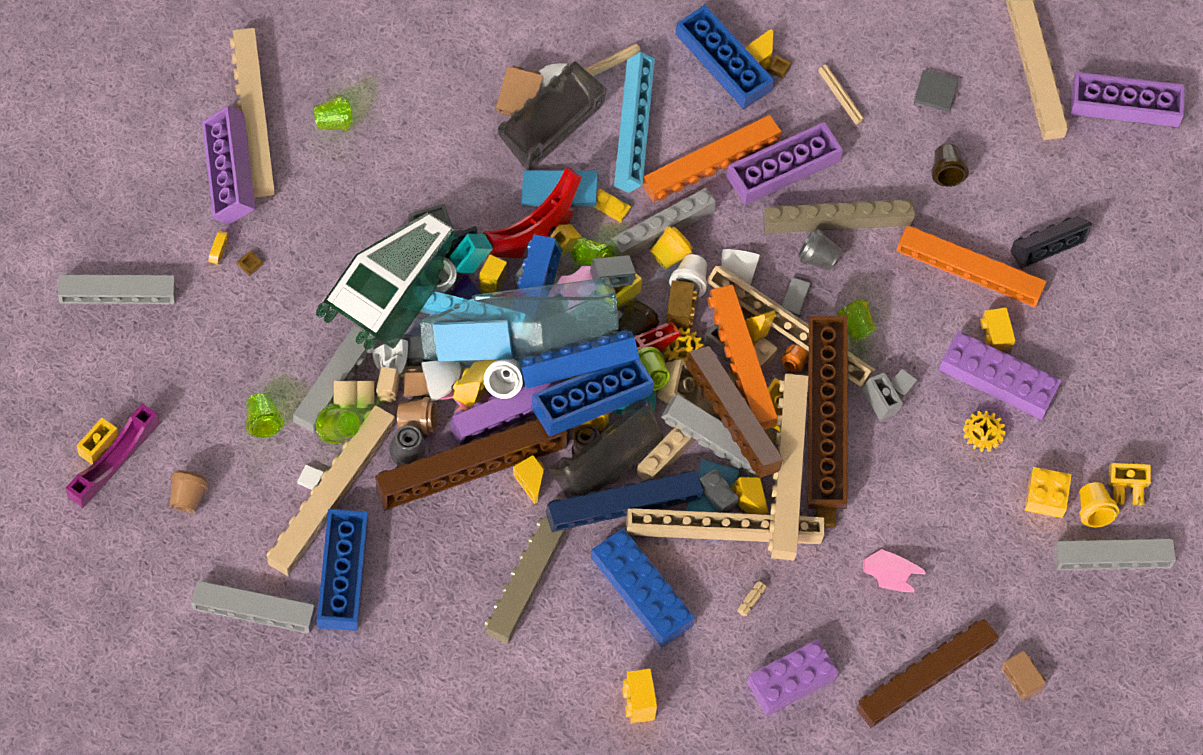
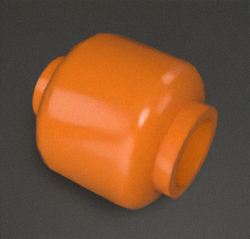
M798 344L788 346L781 356L782 365L789 372L801 371L809 360L808 351Z

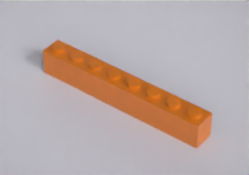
M768 115L643 176L642 186L653 202L657 200L662 201L673 192L678 193L690 184H697L700 179L706 176H713L716 171L722 168L727 169L728 165L736 161L742 160L753 153L755 154L769 145L777 144L780 140L781 130L772 117Z
M907 225L897 247V252L1033 307L1037 306L1046 281L1042 280L1039 276H1032L1021 269L1010 267L1004 262L995 261L986 255L975 253L969 248L955 245L952 241H945L934 234L920 231L917 227Z
M732 284L711 289L708 304L714 310V323L719 326V338L721 342L724 341V353L726 358L730 359L731 374L736 377L735 386L741 392L743 399L762 428L776 427L778 418L734 286Z

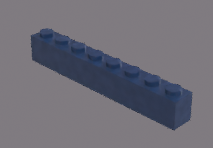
M684 471L679 475H665L657 480L647 479L639 484L629 483L621 488L610 487L602 492L592 491L580 497L579 495H574L566 500L555 499L547 504L545 512L551 532L624 517L627 515L628 508L655 510L700 500L704 491L697 471Z

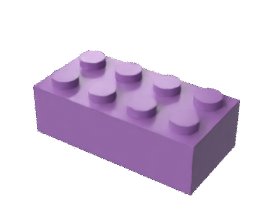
M817 639L749 674L747 684L768 716L836 681L838 671Z

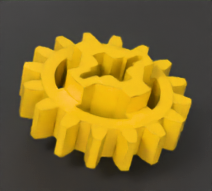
M680 328L681 335L662 351L664 352V359L669 358L668 362L680 359L686 362L689 352L693 351L692 344L695 350L703 348V344H700L701 337L696 338V332L690 334L689 328L686 332L683 331V328Z
M978 411L977 416L972 413L970 419H966L963 437L969 438L967 444L973 443L974 450L980 447L981 452H983L984 448H987L990 452L992 446L997 449L998 445L1002 444L1006 431H1003L1005 424H1000L1001 418L995 419V413L990 416L988 411H985L983 415Z

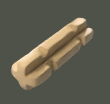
M757 582L753 587L754 590H751L744 599V604L739 606L738 612L742 616H747L750 613V608L755 606L761 597V593L765 592L767 587L764 583Z

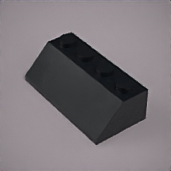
M1079 216L1066 218L1062 223L1052 224L1043 231H1035L1026 238L1016 239L1012 244L1010 252L1021 269L1085 243L1092 223Z

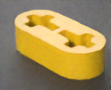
M221 230L217 232L209 254L210 263L220 264L229 239V232Z

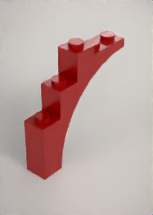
M565 168L552 193L530 215L509 227L495 231H484L483 234L486 235L493 248L487 257L492 255L499 258H522L528 242L533 239V235L547 237L551 226L569 225L574 212L570 206L582 177L573 169Z

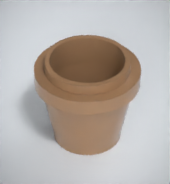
M424 397L422 400L399 403L397 410L399 429L410 425L416 427L424 436H431L435 432L438 421V410L435 401H431L430 397Z
M177 470L170 477L172 483L169 506L179 511L195 513L210 483L206 477L200 474Z

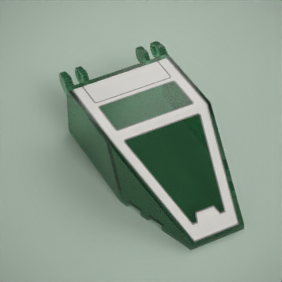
M427 212L360 251L351 260L325 300L318 305L316 310L317 317H324V321L330 323L340 313L363 328L355 339L357 344L364 342L363 347L366 350H370L380 340L394 349L436 289L440 270H443L445 265L443 263L446 253H449L456 230Z

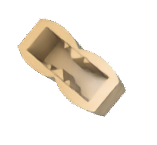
M381 367L376 392L378 393L377 397L383 403L390 404L392 401H396L400 382L397 369Z
M334 381V404H340V408H351V404H357V408H368V404H374V381Z

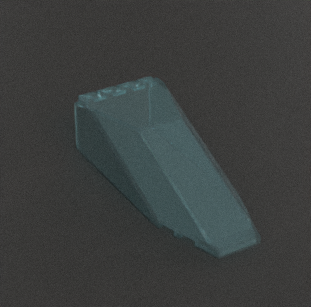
M608 277L474 295L472 299L461 304L457 303L451 309L442 313L437 312L420 320L424 359L438 361L433 331L434 323L509 320L514 353L513 359L518 363L528 356L536 357L546 351H559L565 346H577L583 341L592 342L602 336L610 337L617 335L619 332L612 331L619 329L618 313H610L617 311V299L615 290ZM462 360L455 362H459L460 365L471 367L474 362L483 360Z

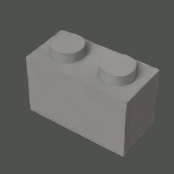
M885 373L869 378L862 388L880 421L895 416L903 406L901 399Z

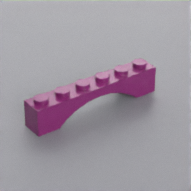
M142 403L130 416L123 430L108 450L90 467L78 473L66 486L68 498L81 508H84L159 425L158 414Z

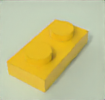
M602 189L597 191L596 206H592L622 223L631 210L630 205Z

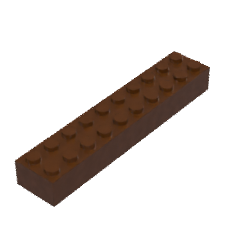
M809 316L808 509H847L848 316Z
M539 419L529 420L524 425L512 426L500 433L494 432L486 438L474 439L463 446L456 445L451 450L436 452L428 458L421 457L413 463L401 464L396 469L390 471L383 470L378 475H375L376 492L383 510L386 511L513 467L532 455L536 459L565 449L567 430L549 437Z

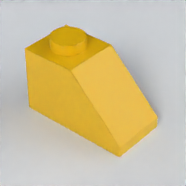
M768 30L745 47L764 69L771 63L773 30Z
M570 224L559 225L549 238L557 240L563 250L561 255L563 257L572 251L583 237Z
M775 310L745 319L753 345H756L760 339L768 335L776 314Z
M532 455L513 466V475L535 504L539 499L544 466L539 459L536 460Z
M740 477L731 485L732 490L739 498L738 506L747 514H768L760 478Z

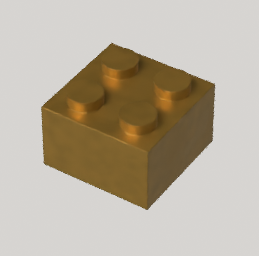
M673 280L671 282L666 323L673 321L678 330L683 328L684 332H686L688 327L692 328L697 296V291H694V283Z

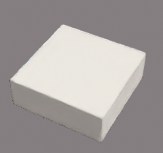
M305 465L297 482L299 485L313 489L315 485H319L324 472Z

